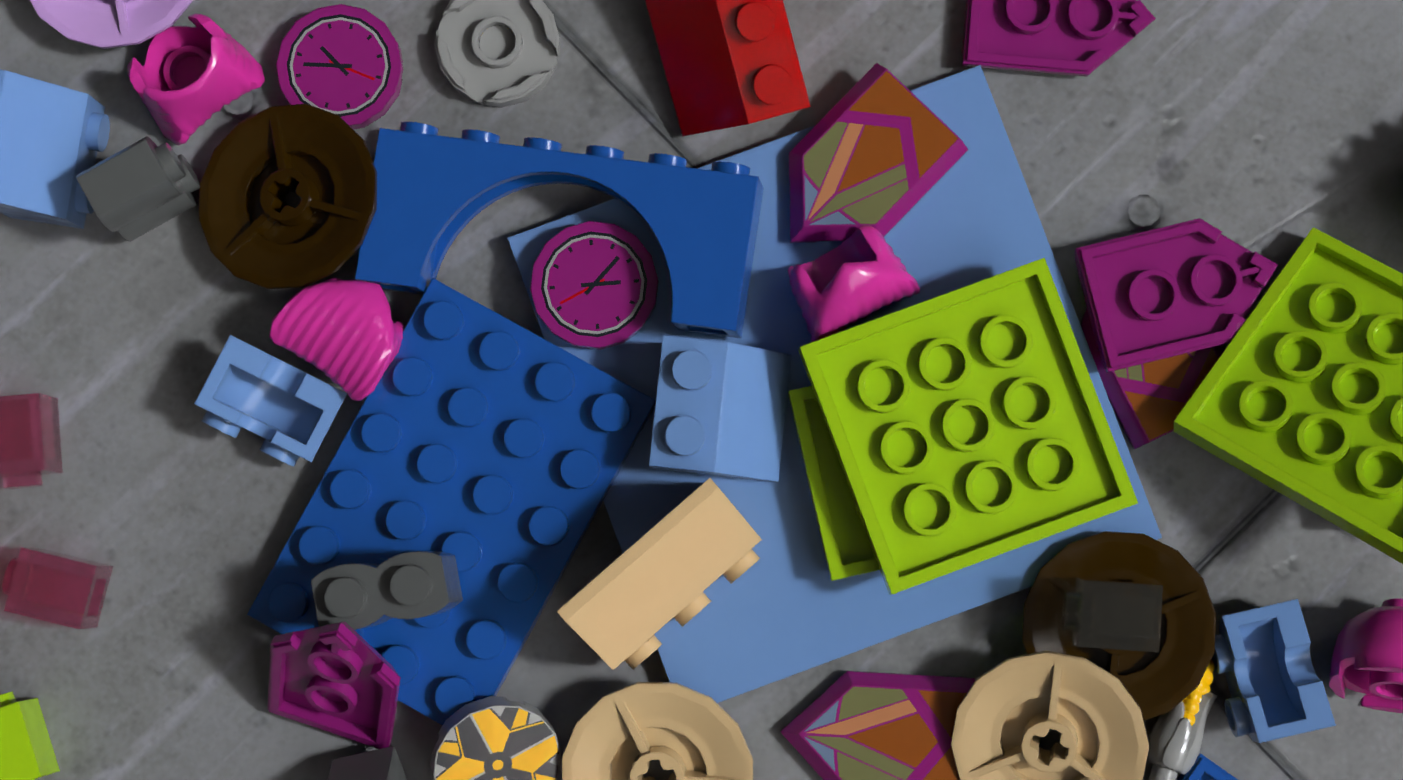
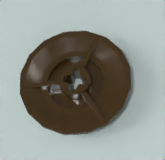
M308 104L271 106L239 122L214 149L200 182L199 221L211 253L235 277L266 289L303 288L337 272L363 244L377 210V171L365 140L339 115ZM289 191L297 193L302 198L296 208L284 202Z
M1104 531L1069 543L1040 569L1024 602L1022 641L1027 654L1051 651L1083 657L1117 677L1140 707L1144 721L1170 712L1199 686L1215 651L1216 612L1204 579L1178 550L1145 534ZM1119 609L1122 617L1134 621V629L1124 632V642L1120 644H1115L1112 636L1104 633L1101 634L1100 631L1101 624L1111 620V610Z

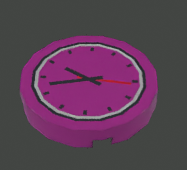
M344 4L316 8L297 20L281 42L276 63L280 89L290 105L308 104L337 114L353 130L365 128L384 116L398 98L403 81L401 48L387 25L366 9Z
M588 221L564 228L544 245L533 265L530 290L537 314L554 335L574 347L602 350L625 343L644 327L656 307L659 281L651 254L635 235L615 224Z

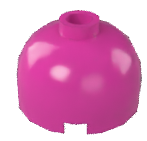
M1403 599L1385 600L1381 607L1368 609L1348 620L1340 631L1335 642L1329 674V687L1337 696L1345 699V688H1348L1352 691L1366 694L1361 699V706L1375 710L1403 713Z

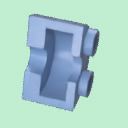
M230 335L194 404L207 410L202 422L234 438H237L241 428H245L265 438L260 448L262 452L294 467L299 457L310 462L313 461L347 393Z
M1298 599L1233 613L1221 618L1219 634L1215 635V651L1212 660L1215 665L1214 671L1216 674L1225 673L1232 698L1225 699V712L1230 729L1235 737L1249 735L1253 742L1262 743L1336 726L1323 681L1317 677L1310 656L1311 641Z

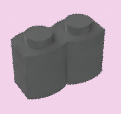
M147 136L76 175V179L98 219L110 231H118L129 242L198 205L193 191L200 188V182L186 158L182 154L177 156L167 142L157 146Z
M441 551L407 552L389 558L381 564L357 563L339 565L319 573L311 580L319 627L345 621L354 630L380 625L392 618L415 619L437 615L454 608L463 601L455 555Z

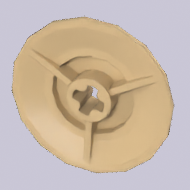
M1051 651L1010 657L978 677L957 708L951 742L960 780H1143L1149 751V742L1141 709L1120 680L1086 658ZM1049 729L1060 732V743H1055L1051 750L1039 747L1040 737H1045Z
M637 682L604 695L576 722L562 756V780H656L655 777H644L643 775L648 772L651 760H660L663 770H674L668 780H753V757L739 724L712 697L681 684L671 682Z

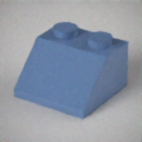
M0 69V213L14 219L84 229L86 214H92L94 210L78 183L76 175L94 166L97 152H103L107 146L110 121L108 115L104 114L105 106L87 93Z
M663 335L649 460L650 468L778 482L791 355L726 341Z

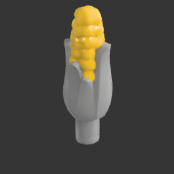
M1212 659L1199 686L1170 712L1157 717L1148 739L1149 751L1147 760L1150 764H1153L1149 780H1176L1178 773L1185 775L1194 765L1201 748L1209 711L1217 698V695L1210 692V685L1213 682V671L1215 669Z

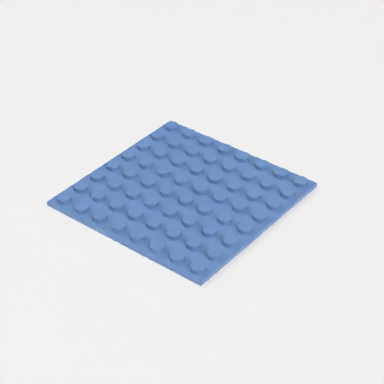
M981 65L910 90L963 141L968 151L884 237L886 242L892 247L894 255L899 257L901 263L905 265L906 271L916 279L920 287V293L917 295L913 294L911 298L903 297L898 302L893 301L890 306H883L879 311L871 312L867 318L859 319L855 325H850L847 329L1045 258L1138 504L889 595L880 570L838 580H830L788 393L778 482L651 469L649 460L655 414L654 407L603 500L622 553L629 549L709 478L720 488L762 539L752 548L760 557L754 565L732 584L722 574L703 591L711 600L705 608L683 627L673 617L654 634L662 643L658 648V652L669 682L686 686L712 697L719 703L1029 588L1033 585L1040 569L1069 543L1104 531L1141 533L1155 540L1162 538ZM814 126L719 160L721 162H732L748 166L750 168L749 175L758 176L764 188L742 338L682 331L672 324V284L661 245L648 223L633 209L615 198L508 237L544 339L655 400L663 335L726 341L790 354L791 364L788 391L811 386L798 351L800 346L811 343V334L807 331V322L802 317V309L798 306L793 295L787 270L791 266L811 262L844 242L816 241V243H790L789 152ZM712 163L697 169L711 170ZM588 221L615 224L635 235L651 254L659 281L656 307L644 327L625 343L602 350L574 347L554 335L537 314L530 290L533 265L544 245L564 228Z

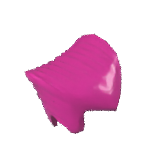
M196 13L188 16L189 20L196 27L171 26L163 32L156 34L151 38L146 52L145 64L142 66L133 57L127 67L128 77L134 89L150 111L164 137L178 146L185 144L189 137L200 126L205 124L206 120L211 119L213 113L219 112L224 105H230L232 101L238 100L240 96L251 90L260 88L265 82L262 66L246 48L208 16Z
M870 225L858 227L852 236L847 238L841 245L819 258L802 265L791 266L787 270L793 295L798 306L802 309V317L807 322V331L811 334V342L842 332L848 326L855 325L859 319L867 318L871 312L879 311L883 306H890L893 301L898 302L903 297L911 298L913 294L917 295L920 293V287L916 279L906 271V267L901 263V259L894 255L892 247L886 242L884 236Z
M331 278L322 283L305 287L292 296L272 318L269 337L274 344L295 353L297 357L303 358L306 362L313 364L316 369L324 372L352 400L361 401L375 390L384 372L398 354L403 339V331L406 326L400 321L393 323L390 306L380 284L362 280Z

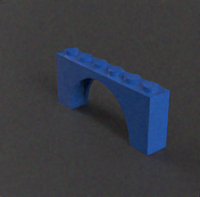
M401 122L400 131L379 128L374 166L377 171V210L363 244L360 246L355 275L356 280L380 284L383 290L424 295L432 278L436 279L441 263L458 234L486 207L511 193L529 187L546 184L579 185L604 192L620 200L640 215L651 227L661 245L669 268L673 302L671 322L678 330L742 338L764 189L758 176L749 175L750 168L748 166L718 161L712 163L711 170L686 167V159L660 153L649 154L648 162L624 159V152L619 149L597 145L587 146L585 154L561 151V143L535 137L524 138L523 146L499 143V135L471 129L463 130L461 138L438 136L439 129L437 127L418 122Z

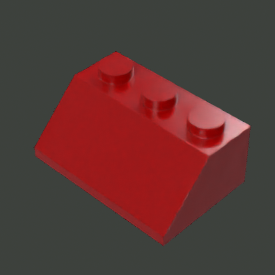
M645 0L682 136L747 125L811 107L783 0Z

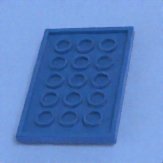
M432 278L403 331V339L398 354L384 372L375 390L364 401L247 615L280 634L319 627L311 580L319 573L344 564H381L389 558L407 552L441 551L455 555L463 601L457 606L437 615L415 619L392 618L377 626L355 630L393 666L400 676L398 701L443 725L445 720L465 704L497 695L650 417L656 400Z

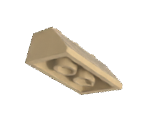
M709 478L563 605L557 613L612 670L624 660L634 670L662 645L654 634L674 617L683 627L711 602L703 592L722 574L732 584L760 559L752 548L762 539L720 488Z

